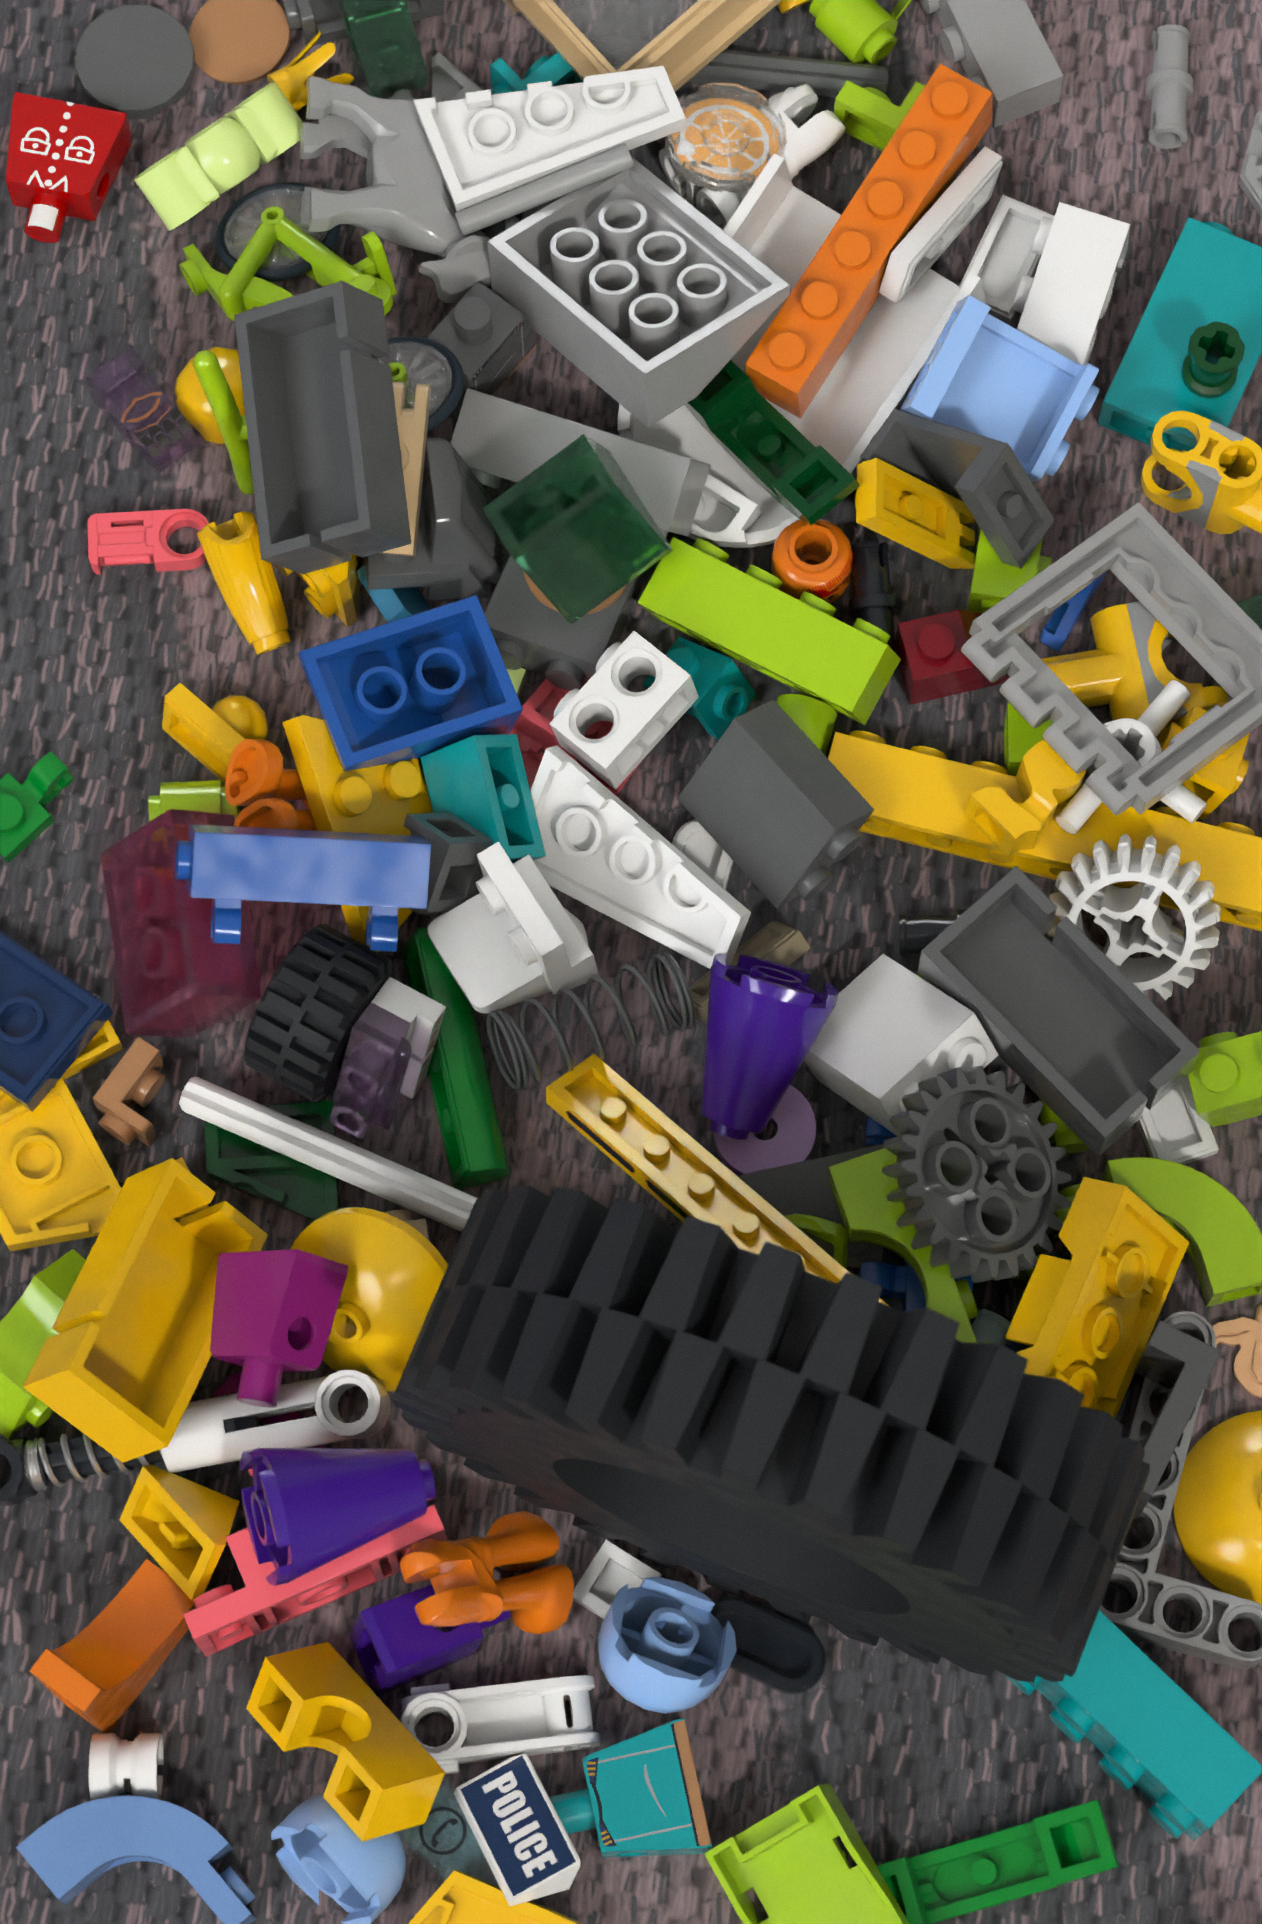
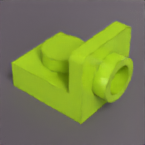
M847 80L835 98L834 114L844 124L845 133L883 152L925 85L916 81L899 107L893 104L881 91L871 87L862 88Z

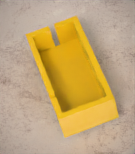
M173 1158L127 1177L52 1327L59 1334L46 1339L23 1385L24 1389L122 1463L169 1446L212 1355L210 1345L219 1253L261 1251L268 1237L267 1233L227 1201L220 1202L182 1218L179 1223L175 1221L174 1218L211 1203L215 1192Z

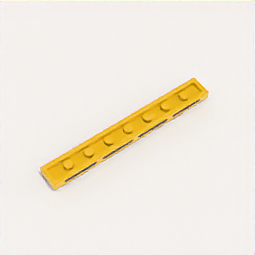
M595 1054L589 1056L575 1066L572 1071H568L546 1087V1103L682 1222H684L686 1216L721 1226L740 1249L758 1255L765 1241L801 1254L806 1272L836 1284L847 1272L850 1273ZM878 1299L879 1302L887 1305L882 1299Z

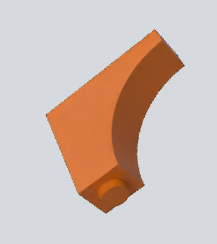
M146 1558L127 1584L87 1627L61 1647L54 1650L45 1649L29 1672L54 1697L102 1733H110L189 1629L183 1614L196 1609L194 1600H191L164 1569L161 1570Z

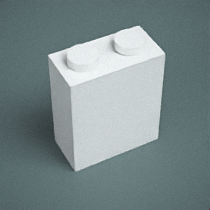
M882 954L839 993L835 1008L804 1061L812 1074L822 1084L895 1135L901 1136L890 1122V1118L893 1115L907 1111L901 1099L905 1095L919 1091V1082L959 1067L962 1070H967L976 1066H982L984 1069L998 1056V1053L973 1011L893 959Z

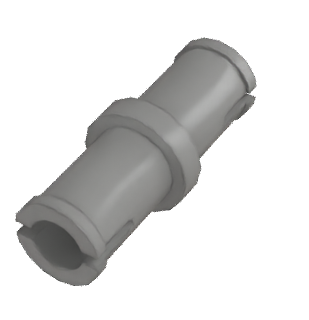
M1167 24L1158 27L1157 31L1152 32L1153 63L1152 73L1146 78V95L1151 100L1149 142L1158 148L1173 149L1182 146V142H1187V100L1193 95L1194 79L1188 73L1190 32L1183 26Z

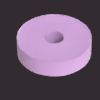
M790 1085L769 1120L777 1130L776 1135L772 1139L760 1140L753 1132H749L747 1140H738L713 1131L714 1146L720 1159L736 1175L809 1159L816 1138L815 1115L807 1099L793 1086Z

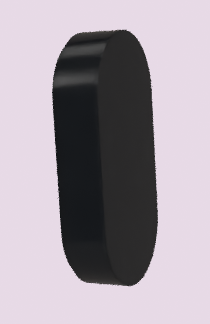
M724 1597L714 1601L715 1605L710 1613L719 1620L723 1628L726 1622L729 1621L735 1631L737 1651L729 1668L778 1692L789 1695L804 1693L819 1682L825 1669L826 1655L821 1641L813 1632L740 1597Z

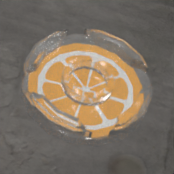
M712 82L699 86L697 93L690 94L686 98L684 94L678 99L686 117L687 129L665 136V151L674 168L691 183L714 192L739 193L752 187L774 153L783 158L787 143L785 122L780 113H778L777 117L775 112L768 107L769 100L758 91L736 83Z

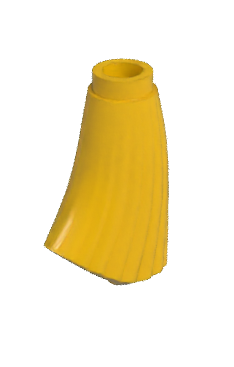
M241 511L233 514V519L216 525L214 521L205 525L197 533V536L227 607L249 645H253L256 654L261 655L287 645L292 641L287 631L290 628L272 564L261 560L256 519L253 513Z

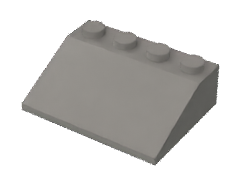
M632 157L634 167L568 193L488 240L492 292L520 311L527 318L530 327L648 428L695 399L790 295V284Z

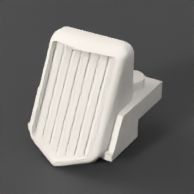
M499 842L476 854L483 874V878L475 882L480 893L434 919L428 926V935L432 944L471 1006L480 1013L494 1012L497 1009H502L548 992H552L554 995L557 994L561 986L571 989L587 983L588 978L593 975L600 977L594 955L588 945L583 923L561 905L529 854L512 863Z

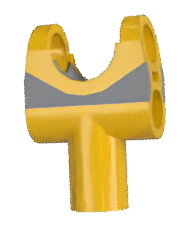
M1174 411L1163 416L1155 424L1150 441L1152 454L1145 461L1141 474V486L1147 498L1155 504L1211 532L1231 534L1246 526L1262 534V449L1251 439L1192 412ZM1172 427H1183L1194 434L1197 445L1189 451L1167 448L1162 440V435ZM1163 464L1166 467L1165 469L1177 475L1185 484L1177 490L1168 491L1161 489L1152 479V471Z
M1140 601L1105 608L1090 618L1096 644L1095 650L1041 658L1087 708L1109 704L1112 721L1122 718L1138 720L1170 680L1178 681L1190 693V697L1170 720L1175 724L1194 705L1209 711L1216 705L1221 708L1229 702L1228 694L1222 687H1203L1202 683L1185 682L1176 678L1166 668L1162 659V651L1167 645L1172 643L1173 636Z

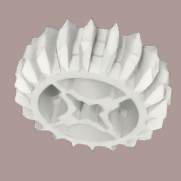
M1125 833L1119 838L1118 851L1113 852L1108 844L1100 839L1094 844V859L1078 852L1072 859L1071 867L1073 872L1062 870L1058 874L1055 886L1059 892L1049 895V899L1057 906L1051 930L1047 934L1050 937H1054L1057 924L1067 916L1146 997H1148V990L1154 989L1166 1001L1168 997L1172 996V981L1188 988L1194 982L1195 973L1193 968L1205 970L1210 963L1211 957L1207 949L1218 945L1220 932L1213 925L1220 921L1221 908L1218 904L1209 902L1214 897L1215 887L1212 881H1197L1201 872V865L1197 860L1182 866L1178 865L1181 849L1178 848L1177 844L1170 847L1164 855L1156 853L1157 840L1151 835L1144 841L1143 849H1133L1132 840ZM1122 881L1139 882L1131 888H1119L1111 885ZM1163 892L1174 900L1182 912L1186 925L1185 931L1171 925L1172 918L1160 910L1159 900ZM1081 909L1095 915L1093 922L1106 930L1108 938L1104 948L1087 931L1082 919ZM1134 915H1137V916H1140V917L1143 918V919L1138 918L1137 920L1134 921V923H1133L1132 925L1127 924V923L1124 922V921H1126V922L1130 921V920L1133 918ZM1137 952H1146L1154 955L1145 958H1128Z

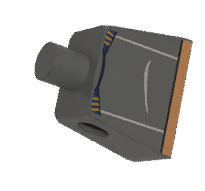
M481 283L473 285L427 337L446 346L455 354L463 369L464 386L462 396L449 417L457 422L467 388L494 395L538 345L527 318ZM422 350L418 384L431 386L430 403L439 408L444 403L450 390L451 382L446 379L450 371L438 356Z

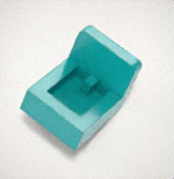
M678 637L665 655L691 675L699 696L685 713L696 717L707 733L719 740L732 721L745 713L755 697V691L731 658ZM648 676L643 683L646 690L652 686L656 677Z

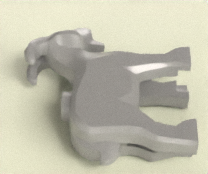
M308 76L306 82L308 90L306 120L318 119L317 123L302 122L300 159L316 158L330 148H347L367 159V187L353 191L305 187L301 198V226L307 227L308 232H323L339 224H349L368 232L374 231L379 238L392 244L443 257L442 260L421 263L419 265V273L430 277L435 282L438 298L445 303H455L461 300L470 288L477 283H481L489 288L491 286L488 240L490 238L481 230L463 236L454 214L457 211L417 115L413 101L416 99L410 95V90H399L395 92L392 98H379L366 94L356 86L335 83L316 76ZM516 216L505 219V230L520 222Z

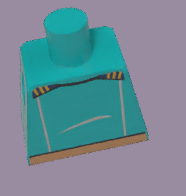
M684 1718L674 1720L582 1758L587 1788L549 1796L567 1834L596 1829L602 1858L703 1854L712 1848Z

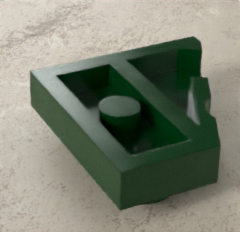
M333 1101L264 1105L336 1137L335 1106ZM204 1121L206 1172L210 1179L312 1221L326 1213L340 1209L338 1178Z

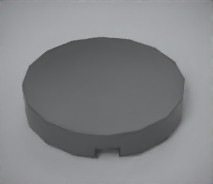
M122 5L103 12L85 28L76 46L75 69L82 89L98 108L127 113L128 119H147L161 114L160 110L168 108L172 103L175 105L186 95L195 76V53L186 28L169 12L150 5Z

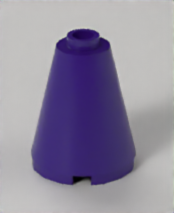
M718 953L714 956L710 969L701 1110L705 1117L712 1120L710 1127L712 1131L738 1140H747L749 1132L764 1131L836 1006L839 991L833 985L825 982L823 991L820 993L807 987L810 974L801 970L741 954L737 966L727 965L726 953Z
M257 1448L244 1451L240 1459V1471L253 1468L254 1486L241 1489L248 1531L258 1563L262 1564L272 1561L275 1570L266 1577L269 1584L274 1586L289 1583L424 1516L427 1511V1501L435 1499L436 1496L435 1481L430 1464L426 1459L417 1460L416 1455L411 1449Z

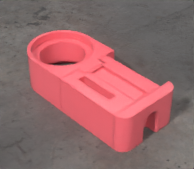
M192 509L93 514L88 519V558L91 568L98 575H101V566L154 563L156 572L198 568L207 562L201 545L192 553L179 554L170 549L168 541L171 534L179 528L192 527L200 531L209 522L205 516Z

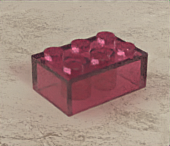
M169 809L101 853L126 1034L181 1038L195 1036L262 997L260 990L261 972L256 962L251 930L252 913L248 901L242 900L240 944L213 943V938H210L213 899L191 898L185 889L186 880L175 879L177 841H188L189 824L234 826V815Z

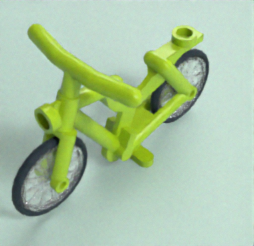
M277 183L263 186L237 200L225 212L218 224L215 242L216 251L222 263L230 270L228 275L213 269L193 243L183 248L186 261L179 264L181 273L193 294L197 297L208 291L226 316L232 321H235L234 315L251 310L253 307H261L293 297L289 291L270 282L292 279L304 273L322 287L343 281L382 299L384 316L391 310L394 303L393 296L397 295V290L383 245L374 231L361 237L367 258L354 265H350L332 251L339 238L341 224L323 232H308L307 227L301 226V198L304 188L312 186L300 183ZM418 336L387 339L389 354L378 357V360L391 366L392 382L405 383L404 408L414 409V392L417 384L431 386L428 432L442 423L457 406L464 386L462 366L455 354L446 346L432 339ZM208 350L199 351L194 356L193 366L222 434L237 485L244 494H254L245 415H240L216 355Z

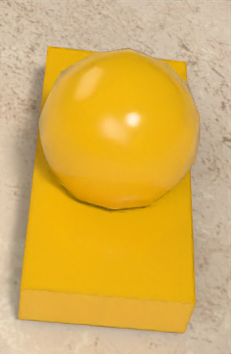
M181 683L165 695L162 729L224 783L227 766L232 751L236 746L246 739L265 740L267 736L268 723L265 712L258 702L245 695H229L217 701L212 709Z

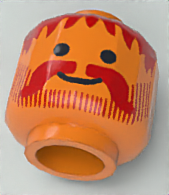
M819 519L812 526L802 520H796L785 527L774 542L771 560V574L783 582L779 590L798 600L803 591L811 593L829 604L839 599L848 587L851 575L853 552L850 540L840 527L825 519Z

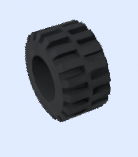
M319 924L292 947L283 959L259 1001L246 1037L244 1054L246 1065L315 1103L327 1097L340 1086L353 1069L371 1001L388 978H393L394 962L326 924Z

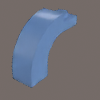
M130 1795L103 1797L87 1801L52 1817L16 1846L58 1900L64 1904H68L106 1871L129 1862L150 1861L166 1865L181 1873L223 1924H251L256 1920L255 1916L246 1907L247 1904L256 1898L248 1886L231 1866L226 1868L221 1874L214 1868L234 1848L204 1819L171 1802L151 1797Z

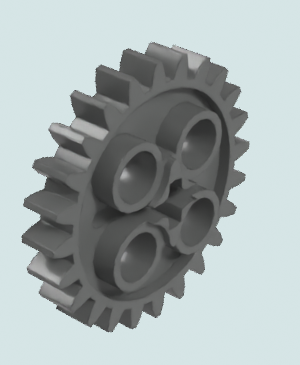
M976 1066L967 1070H962L959 1067L919 1082V1091L905 1095L901 1099L907 1111L893 1115L890 1118V1122L901 1136L884 1140L883 1146L897 1156L896 1163L882 1168V1173L897 1179L899 1188L891 1191L886 1196L887 1201L903 1202L906 1209L898 1218L896 1224L898 1227L913 1224L917 1232L912 1240L911 1247L916 1250L932 1246L930 1265L934 1268L950 1263V1276L954 1279L970 1275L973 1283L992 1279L998 1281L1017 1276L1019 1271L1035 1268L1037 1264L1036 1256L1050 1253L1054 1249L1048 1236L1060 1233L1063 1226L1062 1222L1054 1215V1211L1069 1208L1071 1202L1066 1197L1058 1193V1185L1071 1181V1175L1057 1170L1055 1162L1065 1156L1067 1150L1063 1147H1051L1048 1140L1057 1129L1056 1123L1041 1125L1037 1120L1043 1107L1041 1100L1024 1104L1025 1085L1021 1082L1006 1087L1005 1073L1002 1071L985 1075L982 1066Z

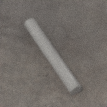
M624 143L454 214L463 236H466L632 168L634 163L627 145Z

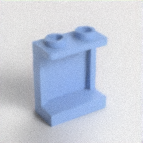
M968 295L956 303L900 411L1008 443L1031 482L1040 480L1044 473L1053 476L1062 464L1070 447V443L1063 440L1074 418L1082 421L1097 398L1099 388L1092 385L1098 374L1099 368L1090 363L1080 365L988 314L990 306Z

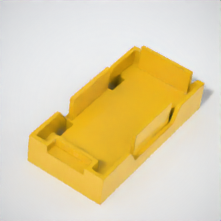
M1083 1177L1058 1235L1073 1255L1072 1259L1066 1260L1040 1254L1005 1338L1010 1341L1033 1346L1016 1352L1028 1359L1024 1374L1063 1380L1084 1394L1080 1406L1106 1412L1116 1418L1135 1373L1134 1370L1147 1345L1189 1241L1127 1186Z

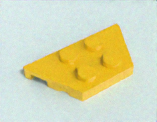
M302 715L282 722L317 831L410 836L411 831L403 826L407 814L433 813L418 758L344 772L324 720ZM341 905L351 938L365 945L369 906ZM398 908V928L413 910Z

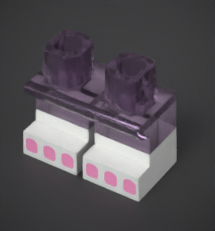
M391 977L388 978L352 1027L333 1101L336 1103L333 1106L329 1121L334 1126L361 1139L366 1136L374 1123L389 1131L400 1093L413 1099L426 1078L434 1050L433 1046L436 1044L446 1006Z

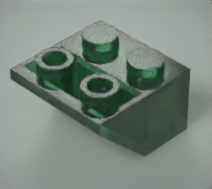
M584 434L483 508L484 513L515 562L562 616L572 624L673 551L611 452Z

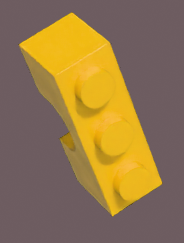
M324 1642L265 1657L246 1709L283 1752L302 1747H316L338 1756L323 1797L358 1838L363 1842L425 1824L446 1772L329 1642Z

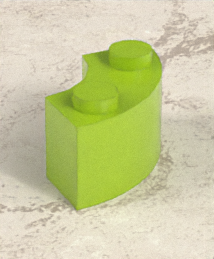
M74 1249L36 1274L20 1299L0 1321V1434L7 1440L28 1423L35 1428H39L55 1413V1411L24 1389L23 1385L46 1339L59 1334L52 1327L86 1261Z

